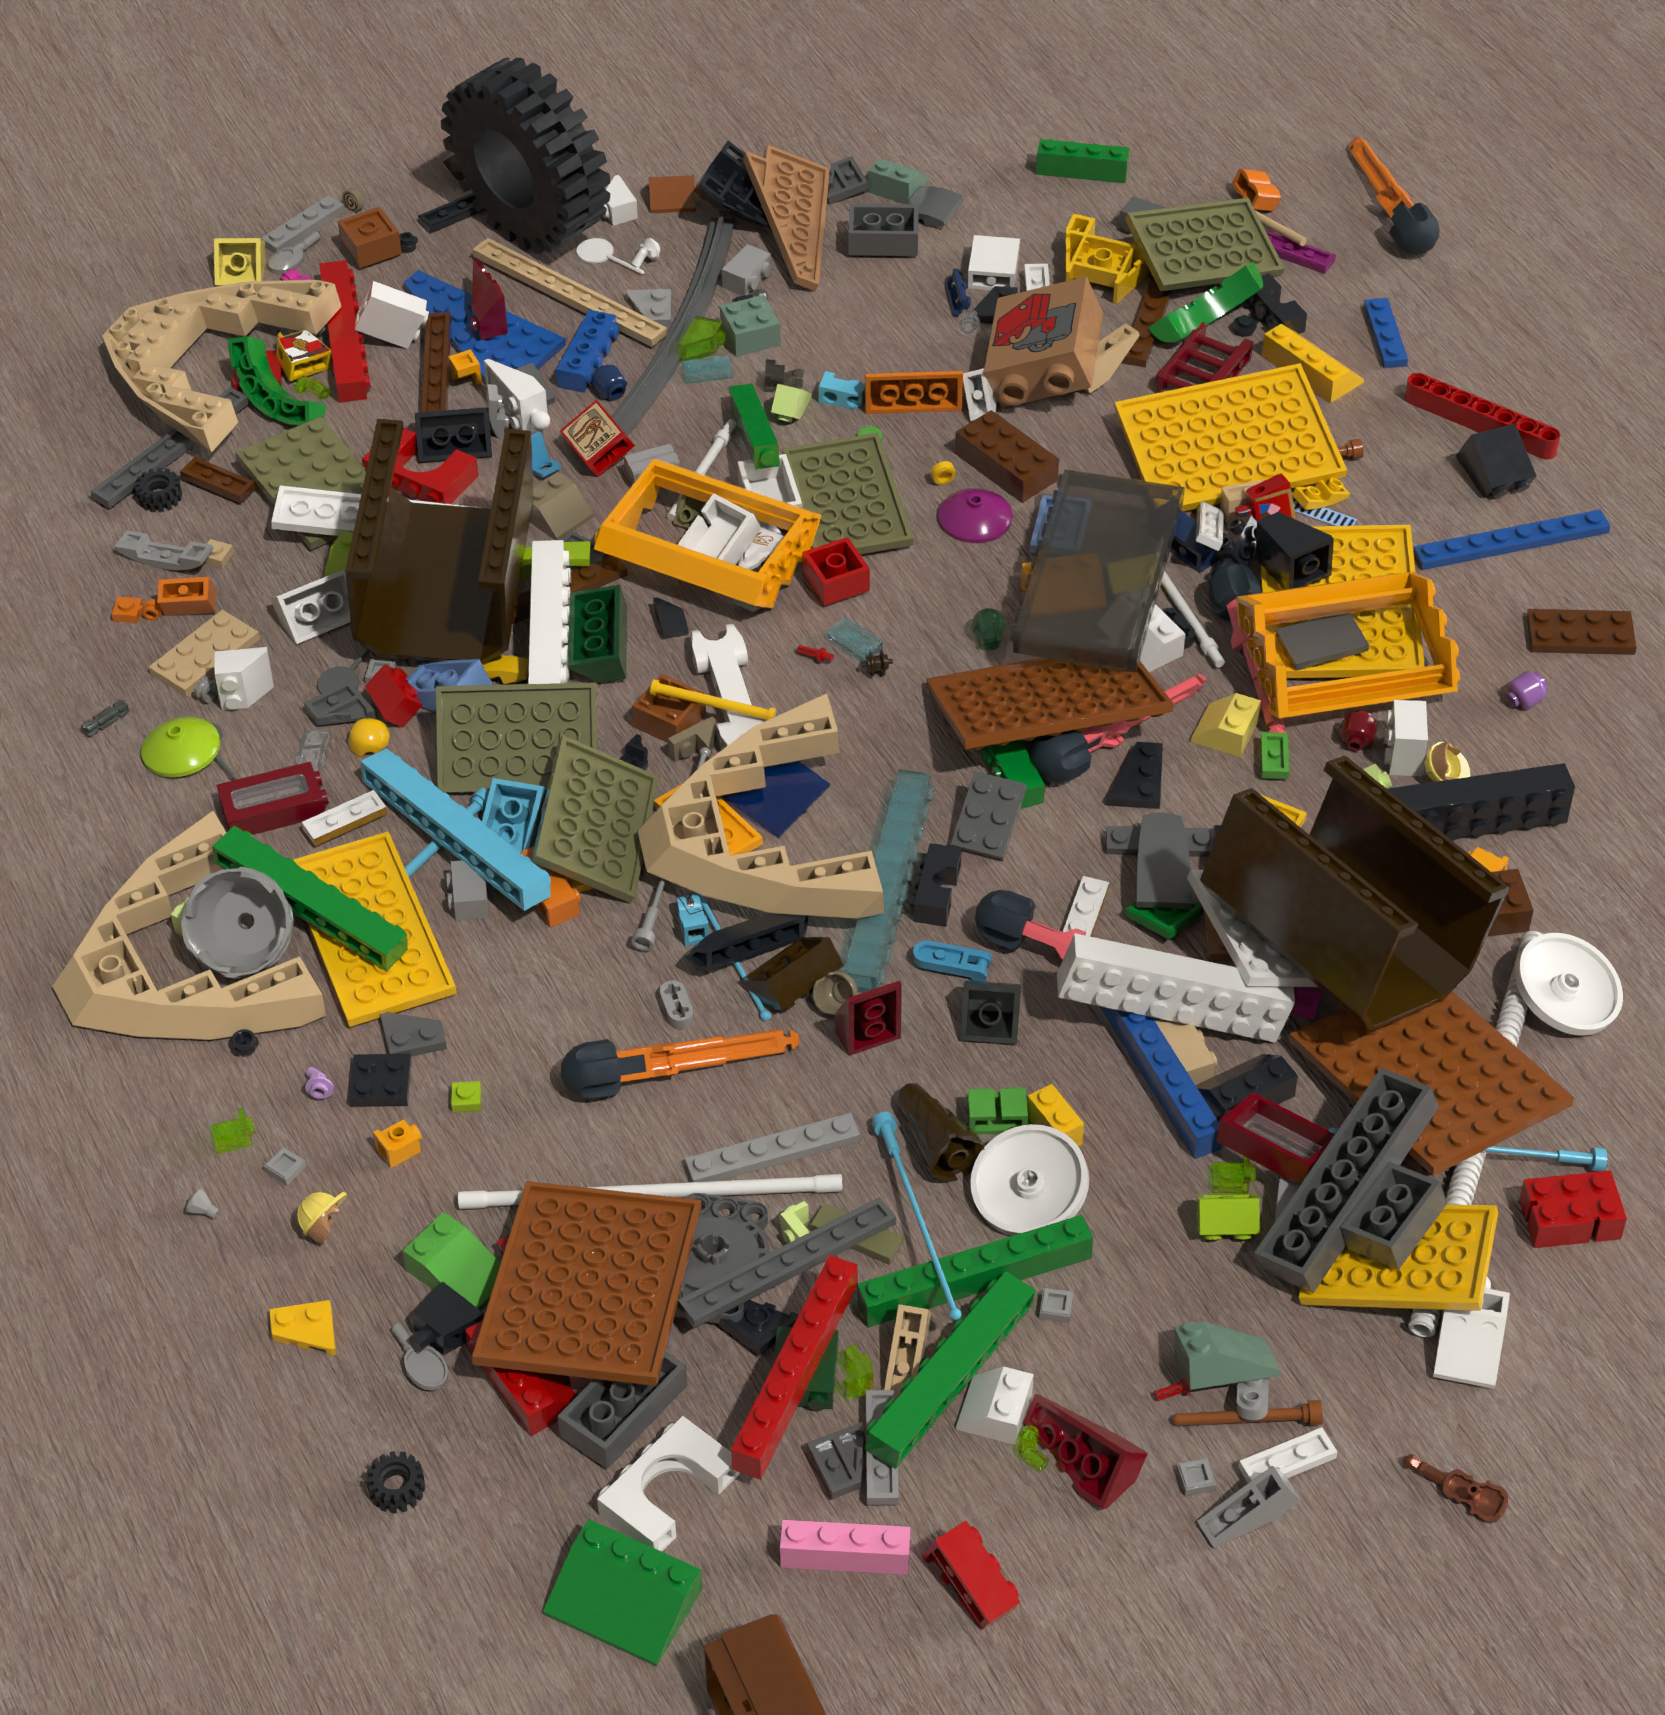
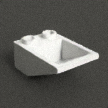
M490 359L484 360L486 385H497L498 395H502V404H504L505 414H509L511 427L515 430L531 431V434L548 428L550 417L547 413L546 391L540 383L531 375Z
M1488 1277L1486 1279L1481 1311L1443 1310L1433 1377L1495 1389L1510 1293L1490 1289L1491 1282Z

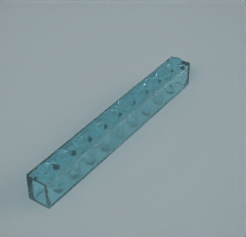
M901 769L898 771L874 859L883 889L884 914L858 918L844 972L855 980L859 993L879 987V984L884 985L886 968H884L885 963H890L892 947H889L890 942L895 943L898 927L895 926L896 921L901 922L903 906L900 904L901 901H906L908 885H906L907 880H912L914 865H911L912 860L917 861L919 852L917 840L922 841L924 834L922 821L928 820L929 805H927V802L932 801L934 797L935 786L930 785L931 774Z

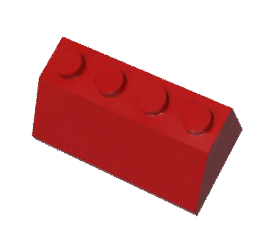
M483 1320L465 1329L468 1351L471 1355H473ZM480 1366L530 1436L558 1422V1415L578 1396L563 1375Z

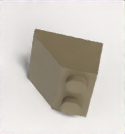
M556 472L533 488L534 499L530 523L552 539H562L570 531L575 530L593 518V512L575 483L561 473Z

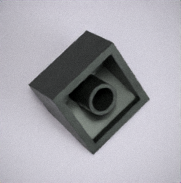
M965 981L960 1040L1017 1044L1021 984Z

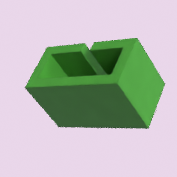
M1009 1087L1000 1089V1092H994V1089L986 1088L968 1089L967 1110L969 1128L977 1135L1001 1134L1010 1127L1028 1125L1026 1088Z

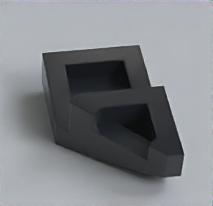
M636 734L626 744L625 754L619 759L646 771L648 768V750L641 743V735Z

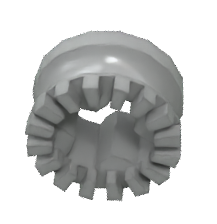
M205 676L201 678V681H198L199 685L196 684L197 688H195L194 693L197 698L210 703L217 697L218 689L216 681Z

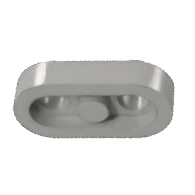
M1268 1378L1237 1382V1413L1240 1417L1246 1420H1259L1267 1415Z

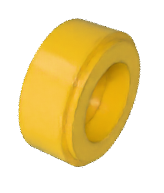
M943 461L932 467L930 475L935 484L945 485L955 478L956 470L951 462Z

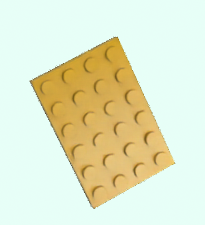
M1447 1204L1399 1270L1349 1250L1346 1244L1314 1293H1310L1302 1288L1300 1289L1301 1305L1481 1311L1498 1218L1497 1206Z

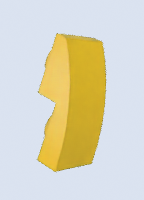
M1330 478L1329 481L1320 480L1316 483L1315 487H1296L1292 496L1305 510H1310L1341 502L1347 499L1350 493L1340 480Z
M499 655L483 665L490 680L500 676L503 684L522 682L529 675V659Z

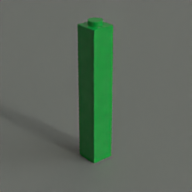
M753 384L730 386V408L755 470L780 466L778 442Z

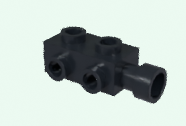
M1252 516L1236 517L1229 522L1228 528L1230 530L1227 536L1223 537V544L1216 554L1220 559V563L1215 565L1211 572V577L1219 567L1229 563L1240 564L1246 567L1249 565L1250 559L1256 550L1257 521Z

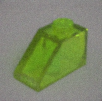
M695 316L679 343L680 363L686 364L714 355L719 346H722L725 341L726 334L723 332L722 321Z

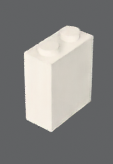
M974 235L968 269V289L991 291L994 286L1015 287L1020 239Z
M373 281L357 312L354 330L408 349L412 340H417L420 333V325H424L427 321L429 311H426L427 300Z

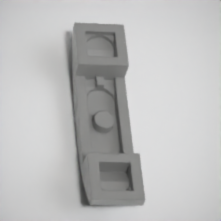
M126 530L114 546L116 551L130 559L167 570H188L201 566L214 549L210 544L190 541L187 547L151 542L148 534Z

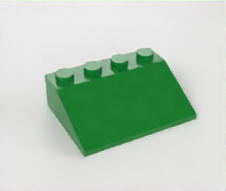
M588 1519L572 1544L545 1605L543 1615L657 1667L703 1589L702 1571L693 1565Z

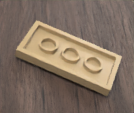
M222 609L150 665V674L187 697L195 691V688H197L196 684L199 685L198 681H201V678L205 676L211 678L215 675L214 652L248 649L260 640L259 632Z

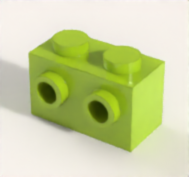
M1197 1194L1196 1223L1198 1233L1204 1235L1205 1239L1210 1240L1222 1239V1235L1234 1234L1236 1239H1250L1252 1234H1260L1259 1197L1256 1194Z

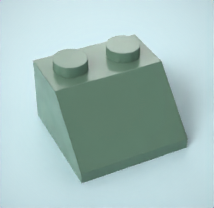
M878 158L868 170V184L870 188L868 193L907 204L920 186H925L929 181V176L907 166Z

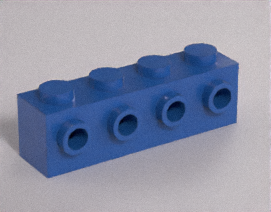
M594 310L588 311L556 369L558 388L582 393L586 392L589 384H592L591 381L595 370L602 366L603 358L606 354H609L613 340L617 339L619 335L616 315Z

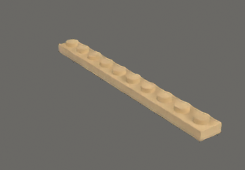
M489 238L473 249V257L586 314L589 310L616 315V324L619 325V331L651 347L667 335V327Z

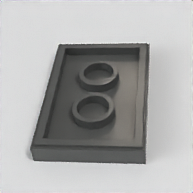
M1351 613L1321 617L1276 629V637L1295 670L1369 650V644Z

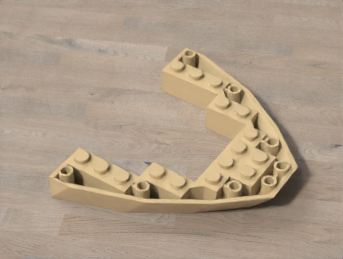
M320 280L239 282L183 292L129 307L102 337L115 368L135 394L167 425L212 453L238 423L230 399L191 391L185 371L171 369L173 364L207 328L246 336L259 322L296 331L307 330L311 334L317 335L342 306L334 283Z
M826 693L754 726L702 764L638 830L646 871L700 895L767 913L855 919L884 914L883 889L872 851L793 866L789 864L785 846L732 856L729 853L716 796L766 787L764 767L839 753L838 730L828 694Z
M214 811L148 857L104 906L52 986L73 1026L136 1037L213 1040L232 1037L235 1032L242 1029L250 1030L253 1033L300 1027L326 1016L322 993L300 956L223 988L218 984L212 971L207 970L157 991L127 937L129 933L171 917L172 911L168 895L195 885L208 874L224 870L214 863L212 846L226 834Z

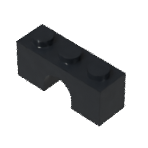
M1269 273L1261 276L1263 287L1244 300V303L1256 313L1257 317L1270 330L1283 324L1298 334L1305 332L1307 313L1295 300L1280 303L1282 286Z
M930 843L927 854L922 853L920 869L923 871L922 874L917 873L915 890L918 891L917 894H912L910 900V910L914 911V922L947 926L952 903V888H945L940 885L957 886L962 862V848Z

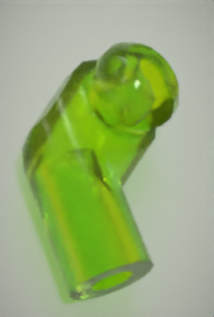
M300 376L294 384V387L301 393L306 392L307 388H309L321 399H326L330 394V390L324 384L310 377Z
M1027 1425L1022 1429L1017 1438L1018 1453L1029 1464L1042 1471L1048 1465L1049 1459L1037 1450V1438L1039 1436L1037 1428Z

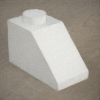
M619 175L614 176L606 189L611 195L610 201L604 205L607 211L603 216L610 221L612 226L638 219L637 200Z
M984 368L963 373L970 421H974L990 410L995 412L997 398L984 375Z

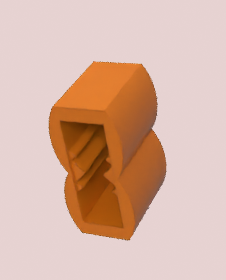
M1239 168L1233 180L1236 192L1242 195L1243 198H1249L1254 209L1274 211L1281 196L1277 187L1271 184L1269 176L1264 171Z

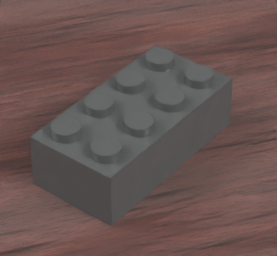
M665 1351L657 1386L593 1379L558 1415L560 1437L608 1469L686 1388V1365Z

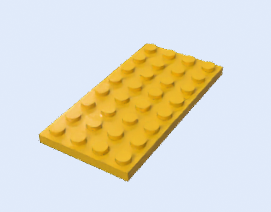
M389 831L293 859L304 870L315 873L320 880L328 885L336 886L344 895L349 898H355L362 906L372 912L379 913L383 919L393 925L400 926L407 933L408 951L386 972L307 922L349 1027L381 1018L380 1014L385 1012L397 1013L457 994L455 983Z

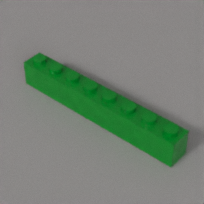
M233 826L212 846L214 863L224 870L247 867L268 875L283 890L284 896L294 914L386 972L408 951L407 933L400 926L389 923L379 913L372 912L362 906L355 898H349L344 895L336 886L328 885L320 880L315 873L304 870L291 858H285L270 845H264L256 840L249 832L242 831Z
M1079 1215L948 1255L938 1260L952 1298L956 1301L985 1292L990 1282L994 1278L998 1280L1005 1271L1020 1280H1024L1091 1259L1093 1236L1083 1216ZM932 1261L857 1283V1305L868 1328L895 1320L899 1304L930 1309L948 1303Z
M1007 1271L998 1280L994 1278L986 1289V1295L982 1299L977 1298L969 1309V1315L965 1319L961 1317L956 1322L952 1335L948 1339L944 1337L935 1349V1355L931 1359L927 1357L922 1362L917 1376L914 1379L911 1377L907 1379L901 1389L900 1396L897 1399H890L883 1410V1416L879 1420L874 1419L869 1424L865 1435L868 1436L865 1449L897 1469L1030 1310L1036 1290Z

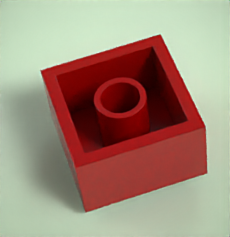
M848 537L802 552V574L824 606L870 591V568Z

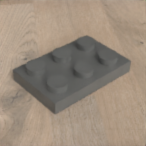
M974 771L951 846L962 848V851L1004 861L1027 789L1026 784Z

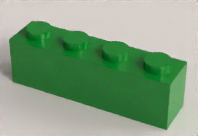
M1040 139L1037 150L1036 175L1126 183L1130 148L1099 145L1096 143L1087 144L1074 141Z
M1021 740L1010 741L1006 745L993 744L982 748L983 759L987 765L990 764L993 776L1026 784L1027 789L1020 809L1044 803L1045 784Z

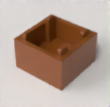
M380 207L338 221L341 244L359 268H364L402 254L399 232Z
M662 673L656 679L661 684L705 694ZM651 685L632 705L634 728L668 743V738L700 723L706 716V705L661 694H656V696L650 695Z

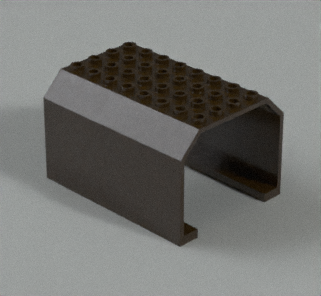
M377 419L345 569L352 638L380 657L440 662L479 659L482 665L506 652L509 647L534 499L531 431L505 429L491 509L413 503L394 490L392 482L403 432V421Z
M1342 756L1327 761L1323 771L1332 777V781L1310 834L1253 788L1233 794L1200 881L1221 906L1229 910L1241 923L1255 932L1261 940L1269 944L1281 957L1289 961L1301 974L1305 975L1321 991L1329 995L1342 1009L1349 1012L1362 1026L1373 1031L1444 1000L1472 971L1510 887L1347 756Z

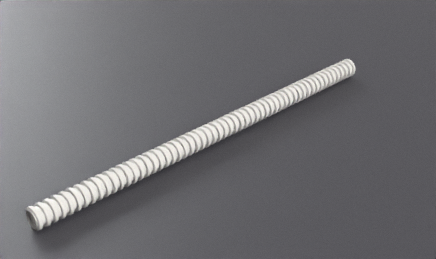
M1527 931L1522 936L1507 992L1505 993L1501 1012L1495 1027L1497 1031L1516 1047L1528 1006L1523 1000L1516 984L1515 964L1525 946L1532 939L1543 935L1537 931ZM1482 1151L1455 1165L1445 1198L1447 1204L1472 1205L1486 1157V1151ZM1413 1309L1409 1322L1410 1331L1420 1337L1433 1336L1436 1332L1442 1310Z

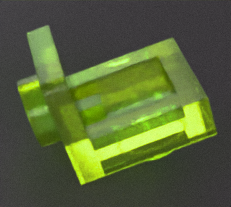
M855 1344L844 1349V1367L851 1375L844 1380V1397L850 1400L854 1397L864 1396L866 1390L873 1388L872 1363L867 1354H861Z

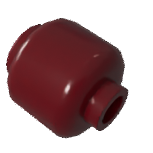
M1364 710L1354 711L1344 718L1340 738L1352 750L1359 751L1369 748L1374 743L1378 723L1369 712Z

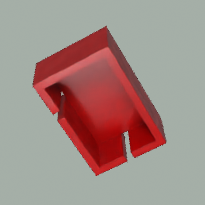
M1611 1170L1524 1179L1519 1202L1525 1221L1528 1222L1527 1228L1534 1248L1589 1243L1595 1223L1594 1220H1598L1594 1233L1595 1242L1620 1240L1622 1238L1627 1217Z

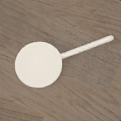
M600 238L587 239L577 247V256L584 262L595 264L610 259L641 275L644 274L642 269L612 256L613 246L607 240Z

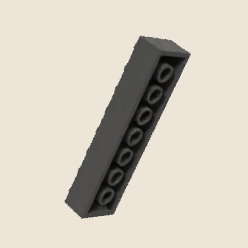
M1380 1068L1254 1252L1264 1272L1310 1293L1315 1292L1346 1246L1341 1230L1342 1224L1387 1164L1392 1162L1400 1166L1439 1108L1431 1087Z

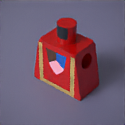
M1282 473L1248 488L1245 491L1247 504L1235 507L1236 517L1252 516L1256 521L1276 512L1296 519L1291 485Z

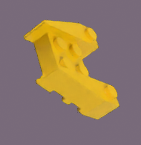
M1073 214L1066 227L1065 281L1087 277L1089 282L1114 287L1113 304L1117 305L1151 271L1135 240L1133 244L1096 236L1095 218Z

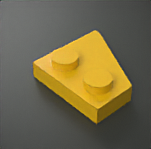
M330 1300L269 1309L273 1341L283 1344H295L297 1347L307 1350L310 1347L326 1350L327 1355H336Z

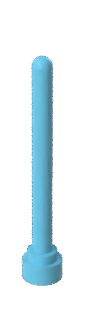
M483 787L479 788L472 795L471 804L466 808V811L473 816L478 812L485 811L489 790ZM435 839L431 841L404 867L408 877L410 878L442 845Z

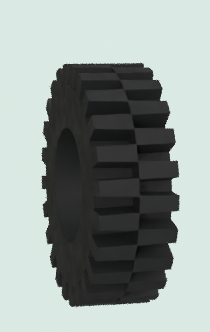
M507 57L461 82L447 93L448 101L443 103L441 110L446 115L441 120V129L447 132L449 136L443 139L446 150L456 154V157L449 162L453 171L463 172L465 179L459 182L462 190L467 192L472 189L476 196L472 205L477 212L483 209L489 212L487 218L489 226L495 229L502 225V237L508 242L517 239L518 247L526 251L532 247L533 252L536 254H540L545 250L548 253L600 221L599 218L605 215L607 208L604 205L610 201L611 193L604 187L611 183L610 174L599 168L607 163L605 153L593 150L592 144L599 140L596 131H585L581 124L588 118L582 108L574 112L570 107L573 95L567 89L557 93V79L550 73L542 77L539 65L531 63L526 66L523 58H515L511 61Z

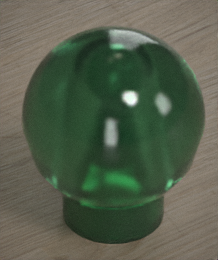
M984 608L978 611L972 619L971 629L974 636L981 642V647L984 650L990 651L996 650L1001 646V638L1004 636L1007 627L1004 615L994 608Z

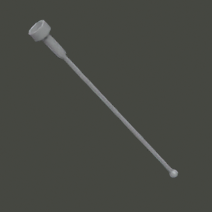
M703 747L700 750L701 757L697 769L704 764L705 759L710 755V750L707 747ZM660 879L653 904L647 910L642 928L636 929L634 932L632 945L639 950L649 951L653 948L656 936L652 930L659 912L657 906L666 882L665 879Z

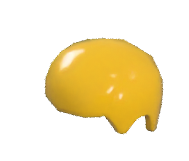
M364 718L358 720L352 725L348 738L350 751L360 757H363L367 752L376 754L382 751L389 743L390 733L388 727L377 719Z

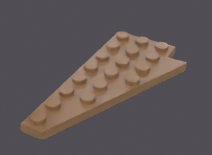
M767 145L764 157L746 151L743 162L791 278L795 284L816 291L820 278L830 168Z

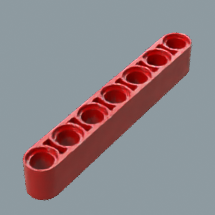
M1413 373L1408 376L1405 400L1409 404L1479 433L1516 424L1527 453L1542 459H1553L1556 457L1561 436L1558 429L1425 374Z

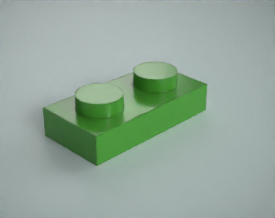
M1261 732L1262 778L1289 779L1288 733Z

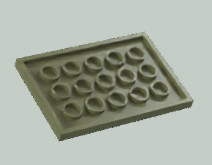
M1249 198L1130 212L1125 218L1160 291L1218 284L1252 262L1256 265L1261 276L1268 273L1271 276L1282 275L1285 270Z
M322 417L235 452L236 460L274 506L280 486L353 494L362 493L366 471H364L365 467ZM295 531L310 550L338 538V536Z
M878 432L782 449L783 454L787 456L802 501V508L822 515L811 549L846 537L851 540L860 554L913 545L914 538Z
M597 683L436 686L438 789L445 793H475L481 787L490 790L492 778L544 786L547 790L558 741L562 735L598 750Z
M562 735L557 745L531 861L631 903L636 895L643 860L638 830L652 815L659 776Z

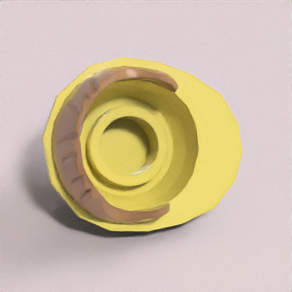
M1438 742L1431 746L1424 760L1426 775L1433 782L1470 777V768L1467 760L1460 753L1459 748L1450 745L1451 742Z
M317 1192L306 1197L299 1205L297 1213L298 1222L303 1229V1234L305 1236L308 1235L320 1244H324L330 1232L329 1226L333 1224L330 1215L339 1212L338 1207L347 1197V1193L342 1192L337 1197H334L327 1193Z

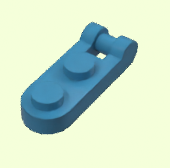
M926 940L917 943L913 948V961L920 968L970 977L973 981H986L988 975L986 968L990 966L992 961V955L987 951Z

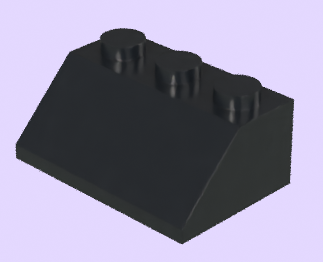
M488 407L414 413L419 462L446 460L456 449L476 458L492 456Z
M1261 1054L1197 1084L1196 1087L1220 1122V1119L1252 1092L1276 1104L1295 1097L1298 1075L1281 1055Z

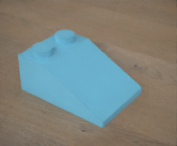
M492 778L482 823L489 829L494 830L507 843L512 844L519 852L535 846L542 816L541 809L547 794L546 788L544 786Z

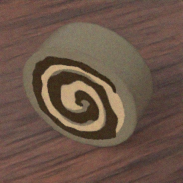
M350 188L344 191L342 198L347 209L356 212L364 207V198L359 190Z

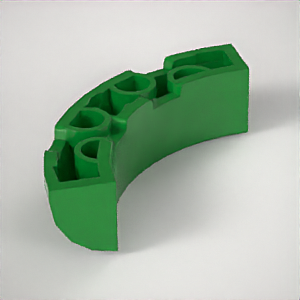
M1254 262L1245 265L1220 283L1222 288L1219 289L1216 286L1184 307L1161 318L1150 326L1149 330L1157 339L1164 342H1176L1189 336L1192 330H1196L1202 322L1208 325L1258 292L1263 287V280Z
M248 336L228 339L232 368L236 369L240 380L239 385L247 398L261 412L286 424L298 426L316 418L324 417L326 404L300 401L287 393L277 382L267 360L265 340Z

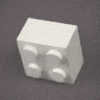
M1394 700L1392 710L1387 711L1386 724L1389 726V729H1384L1383 742L1385 745H1388V748H1385L1384 763L1389 764V775L1422 777L1428 743L1426 701Z

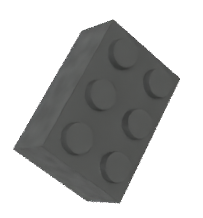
M850 204L848 255L918 256L919 205Z
M1389 1162L1341 1226L1348 1249L1399 1270L1447 1205L1441 1183Z

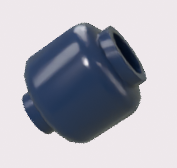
M602 365L598 367L591 381L594 389L604 400H617L621 398L627 386L626 378L615 365Z

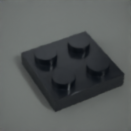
M354 1054L349 1096L350 1107L408 1106L412 1065L411 1054Z

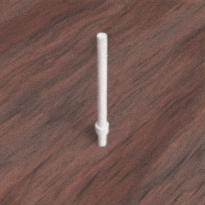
M729 419L723 429L717 432L714 437V443L695 472L705 475L722 447H725L730 441V435L737 425L734 420ZM680 494L667 514V518L670 521L675 519L682 494Z
M1156 561L1160 583L1182 616L1194 628L1195 636L1201 643L1200 648L1206 656L1211 658L1216 667H1222L1225 664V660L1218 651V645L1213 638H1209L1161 564Z

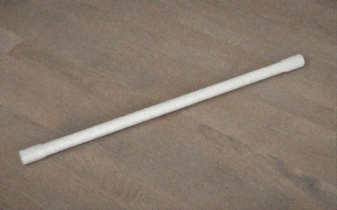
M842 1174L797 1178L587 1187L679 1198L687 1197L692 1193L727 1196L792 1192H843ZM484 1190L458 1192L459 1209H477L489 1206L519 1205L523 1190L492 1192Z

